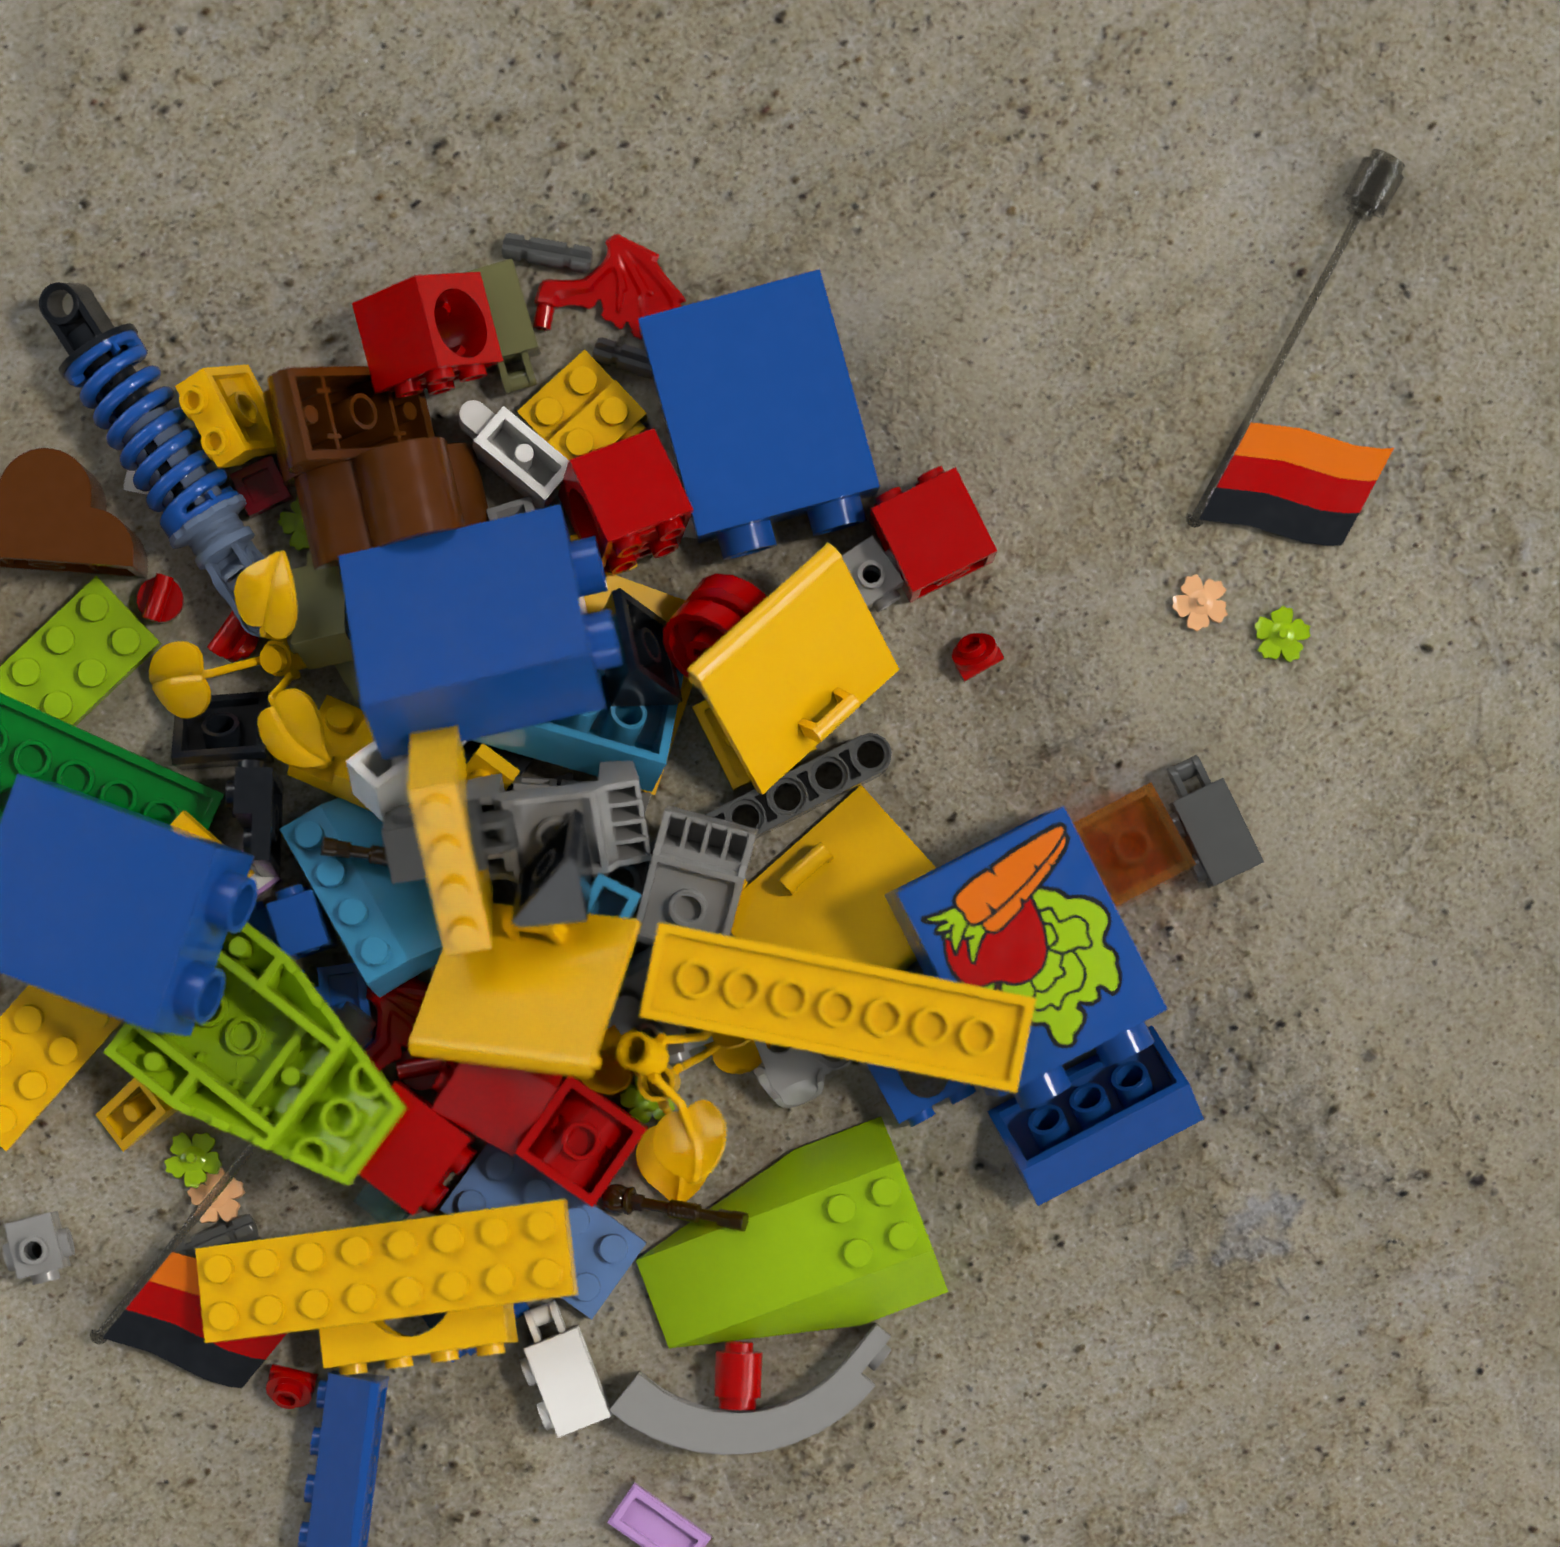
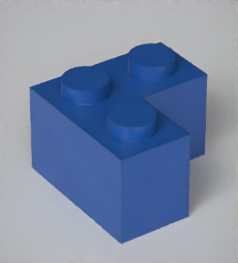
M302 884L275 892L277 900L267 903V908L264 907L263 901L256 902L253 912L247 921L288 953L294 961L338 947L329 916L315 891L312 889L308 890V887H303Z

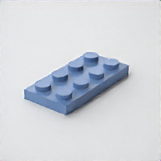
M487 1143L440 1208V1211L448 1215L566 1199L568 1202L578 1295L561 1298L592 1320L647 1242L598 1206L594 1205L593 1208L518 1155L514 1154V1156H511L494 1145Z

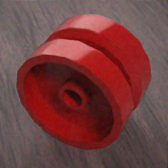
M716 573L704 577L663 628V644L669 659L681 674L689 678L691 675L687 669L768 596L752 583L734 575Z

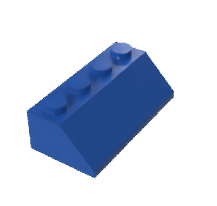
M1153 1025L1149 1026L1148 1029L1155 1042L1142 1051L1107 1067L1103 1066L1098 1054L1065 1070L1072 1085L1060 1094L1026 1110H1021L1015 1097L987 1111L1037 1206L1204 1120L1188 1080Z
M332 1370L328 1373V1380L320 1379L316 1408L324 1409L322 1427L313 1428L310 1455L318 1456L316 1474H308L304 1493V1502L312 1503L310 1521H302L298 1547H368L389 1376L366 1373L342 1375L339 1374V1370Z

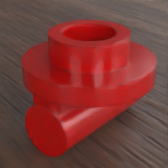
M156 573L155 577L148 579L140 587L137 594V605L143 615L142 618L155 623H166L172 621L180 614L184 605V595L180 586L174 581V578Z
M232 610L207 648L217 656L224 657V659L233 663L240 658H248L256 648L259 637L247 633Z
M971 633L964 636L952 651V659L956 665V670L964 682L1005 659L995 639L986 633Z
M406 1049L401 1055V1059L396 1062L398 1078L413 1089H431L433 1082L443 1067L441 1065L443 1060L426 1057L414 1058L409 1050Z
M272 1364L266 1384V1393L275 1404L282 1408L294 1409L304 1407L309 1404L315 1392L318 1374Z

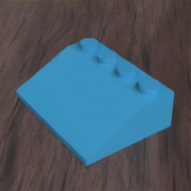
M676 668L681 690L684 675ZM600 670L599 674L606 709L472 739V741L598 777L600 762L633 761L639 778L640 789L652 792L667 763L678 704L612 707L605 671Z
M337 798L317 806L280 828V831L366 984L380 998L436 965L443 948L428 879L392 883L389 866L371 864L368 859L349 857L347 859L320 855L323 837L336 838L341 841L351 842V845L368 848L372 845L384 846L381 833L383 822L371 811L344 799Z

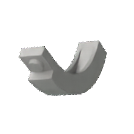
M875 1322L847 1358L819 1384L792 1399L771 1406L756 1408V1410H726L691 1402L662 1388L640 1371L612 1404L609 1411L627 1425L653 1439L695 1452L735 1455L778 1449L821 1432L855 1408L875 1387V1383L862 1372L867 1366L875 1371L892 1350L886 1345L891 1336Z

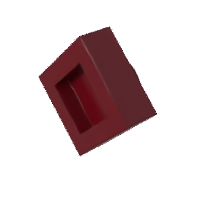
M272 455L230 474L236 490L246 499L247 504L244 507L251 519L293 499L288 487L283 484L281 472Z

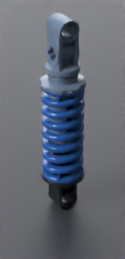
M62 282L48 285L40 295L39 309L69 355L60 365L59 373L70 385L82 388L80 392L81 403L89 409H95L93 421L97 427L108 430L106 440L109 447L115 450H122L120 464L129 471H135L133 476L134 486L143 492L149 491L146 497L147 506L155 512H163L160 518V525L167 535L171 547L178 549L189 546L194 555H196L194 562L200 570L206 569L215 588L228 602L243 629L250 635L261 637L259 633L260 627L249 626L243 621L237 610L234 597L235 583L240 573L246 567L265 558L252 542V539L255 537L250 526H243L244 524L238 516V513L247 504L246 499L238 491L233 490L231 486L220 490L219 487L227 480V473L223 469H216L209 473L206 466L212 460L209 459L203 449L196 452L193 448V445L201 437L198 429L193 427L182 431L179 425L187 418L183 409L175 407L169 410L165 406L174 397L173 389L169 386H163L152 392L148 391L147 388L160 378L161 371L155 365L145 367L138 372L134 369V366L143 361L148 354V350L137 335L138 331L134 324L127 323L114 327L95 298L94 293L86 285ZM67 293L73 299V308L69 315L63 309V299Z

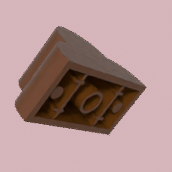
M368 366L286 367L267 378L269 389L263 393L284 486L296 487L294 479L305 472L322 466L353 460L356 456L377 447L410 439L435 437L424 389L419 394L405 398H396L395 392L375 393Z
M442 437L410 439L377 447L356 456L353 460L322 466L296 477L294 482L314 569L319 570L340 566V555L382 547L489 521L486 510L488 509L476 453L472 448L473 444H447L446 439Z
M38 448L19 455L4 470L0 478V568L147 578L148 559L141 540L117 517L106 511V498L99 481L75 458L57 449Z

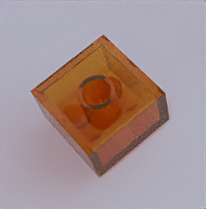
M1151 782L1073 823L1117 911L1188 874L1196 866V862Z

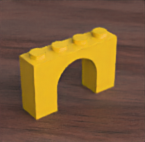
M458 726L410 733L408 795L444 955L492 948L493 886L488 865L487 870L478 871L474 856L466 802L467 766Z
M513 1304L447 1312L439 1324L426 1333L417 1336L402 1334L391 1328L385 1321L319 1329L323 1367L339 1368V1374L342 1375L368 1373V1363L382 1361L385 1363V1370L414 1366L413 1357L430 1355L431 1363L459 1360V1350L476 1348L477 1357L505 1353L504 1344L518 1342Z

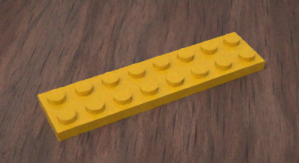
M186 810L182 811L170 824L171 826L223 844ZM250 869L247 877L251 878L255 872ZM31 984L22 991L0 1016L1 1148L8 1151L124 1020Z
M658 922L639 1017L1017 1093L1036 998Z
M566 1199L195 1248L205 1343L578 1295L568 1202Z

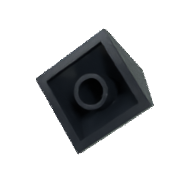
M621 588L612 591L603 610L610 609L623 665L604 669L611 706L676 705L683 702L676 666L669 659L663 644V628L667 624L666 621Z
M269 691L211 695L209 706L201 715L193 718L174 716L171 751L172 765L181 770L238 766V762L241 760L265 761L267 764L274 763V756L271 755L266 749L265 744H263L258 729L259 714L264 709L270 707L268 701Z
M577 809L572 812L519 873L512 923L518 927L587 921L593 870L584 815Z

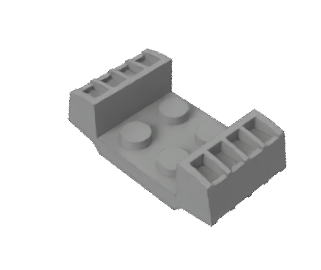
M633 761L600 762L599 779L595 782L506 792L502 774L469 779L466 783V801L480 799L482 813L499 810L513 812L519 846L508 852L489 854L488 868L491 880L508 879L518 883L521 870L575 809L584 815L593 874L610 873L620 866L647 862L652 859L640 783ZM496 829L486 830L487 837L498 835Z
M670 805L666 806L636 918L641 922V927L630 958L654 944L658 922L730 936L758 829Z

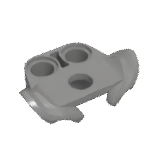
M754 1040L764 1068L758 1067L753 1070V1073L772 1101L782 1108L796 1107L817 1098L824 1089V1076L832 1070L846 1067L852 1061V1059L842 1057L828 1058L824 1057L821 1053L789 1047L784 1052L776 1053L769 1050L765 1042Z

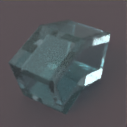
M369 1182L366 1183L353 1201L379 1223L403 1221L410 1215L408 1211Z

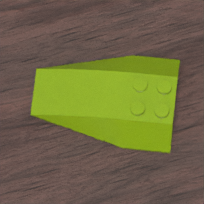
M247 922L237 933L227 932L215 968L224 972L225 988L221 1002L210 1020L204 1024L195 1022L191 1036L150 1031L126 1021L103 1053L173 1109L350 1186L407 1107L293 958Z
M882 1116L794 1149L709 1209L715 1211L720 1209L735 1210L748 1213V1225L744 1232L717 1226V1223L700 1220L698 1223L690 1222L636 1260L669 1349L861 1326L948 1292L933 1247Z

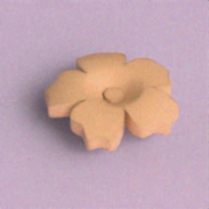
M1197 574L1187 576L1185 583L1180 588L1184 595H1177L1172 598V609L1177 612L1180 618H1184L1189 614L1187 628L1193 629L1196 632L1201 628H1207L1210 623L1209 619L1213 622L1221 623L1223 618L1228 615L1225 609L1226 602L1218 600L1226 592L1222 581L1208 579L1203 585Z
M220 1168L218 1174L206 1173L208 1177L205 1182L206 1185L201 1184L197 1189L190 1187L187 1191L191 1197L192 1204L199 1206L195 1217L200 1219V1222L203 1224L208 1222L216 1223L219 1217L228 1223L232 1219L237 1218L241 1205L235 1199L245 1194L243 1182L237 1181L233 1176L226 1179L225 1170Z

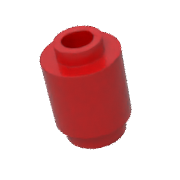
M726 1341L725 1350L716 1351L714 1396L719 1397V1409L756 1410V1398H761L763 1352L753 1351V1342Z

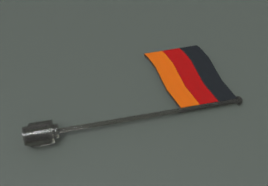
M1372 149L1369 157L1365 156L1362 158L1342 196L1349 203L1346 208L1347 211L1353 214L1193 514H1187L1186 521L1189 526L1194 528L1200 527L1203 521L1249 526L1304 544L1321 546L1343 545L1394 448L1357 446L1302 428L1253 423V420L1361 219L1371 221L1373 216L1383 218L1404 179L1401 173L1405 168V164L1395 156L1379 149Z
M347 1001L342 1008L336 1007L333 1012L363 1049L373 1037L370 1032L376 1026V1023L361 1008ZM251 1142L248 1144L98 1330H91L90 1339L93 1343L101 1345L110 1340L150 1352L204 1380L228 1387L243 1388L287 1333L205 1343L196 1257L174 1250L259 1146Z

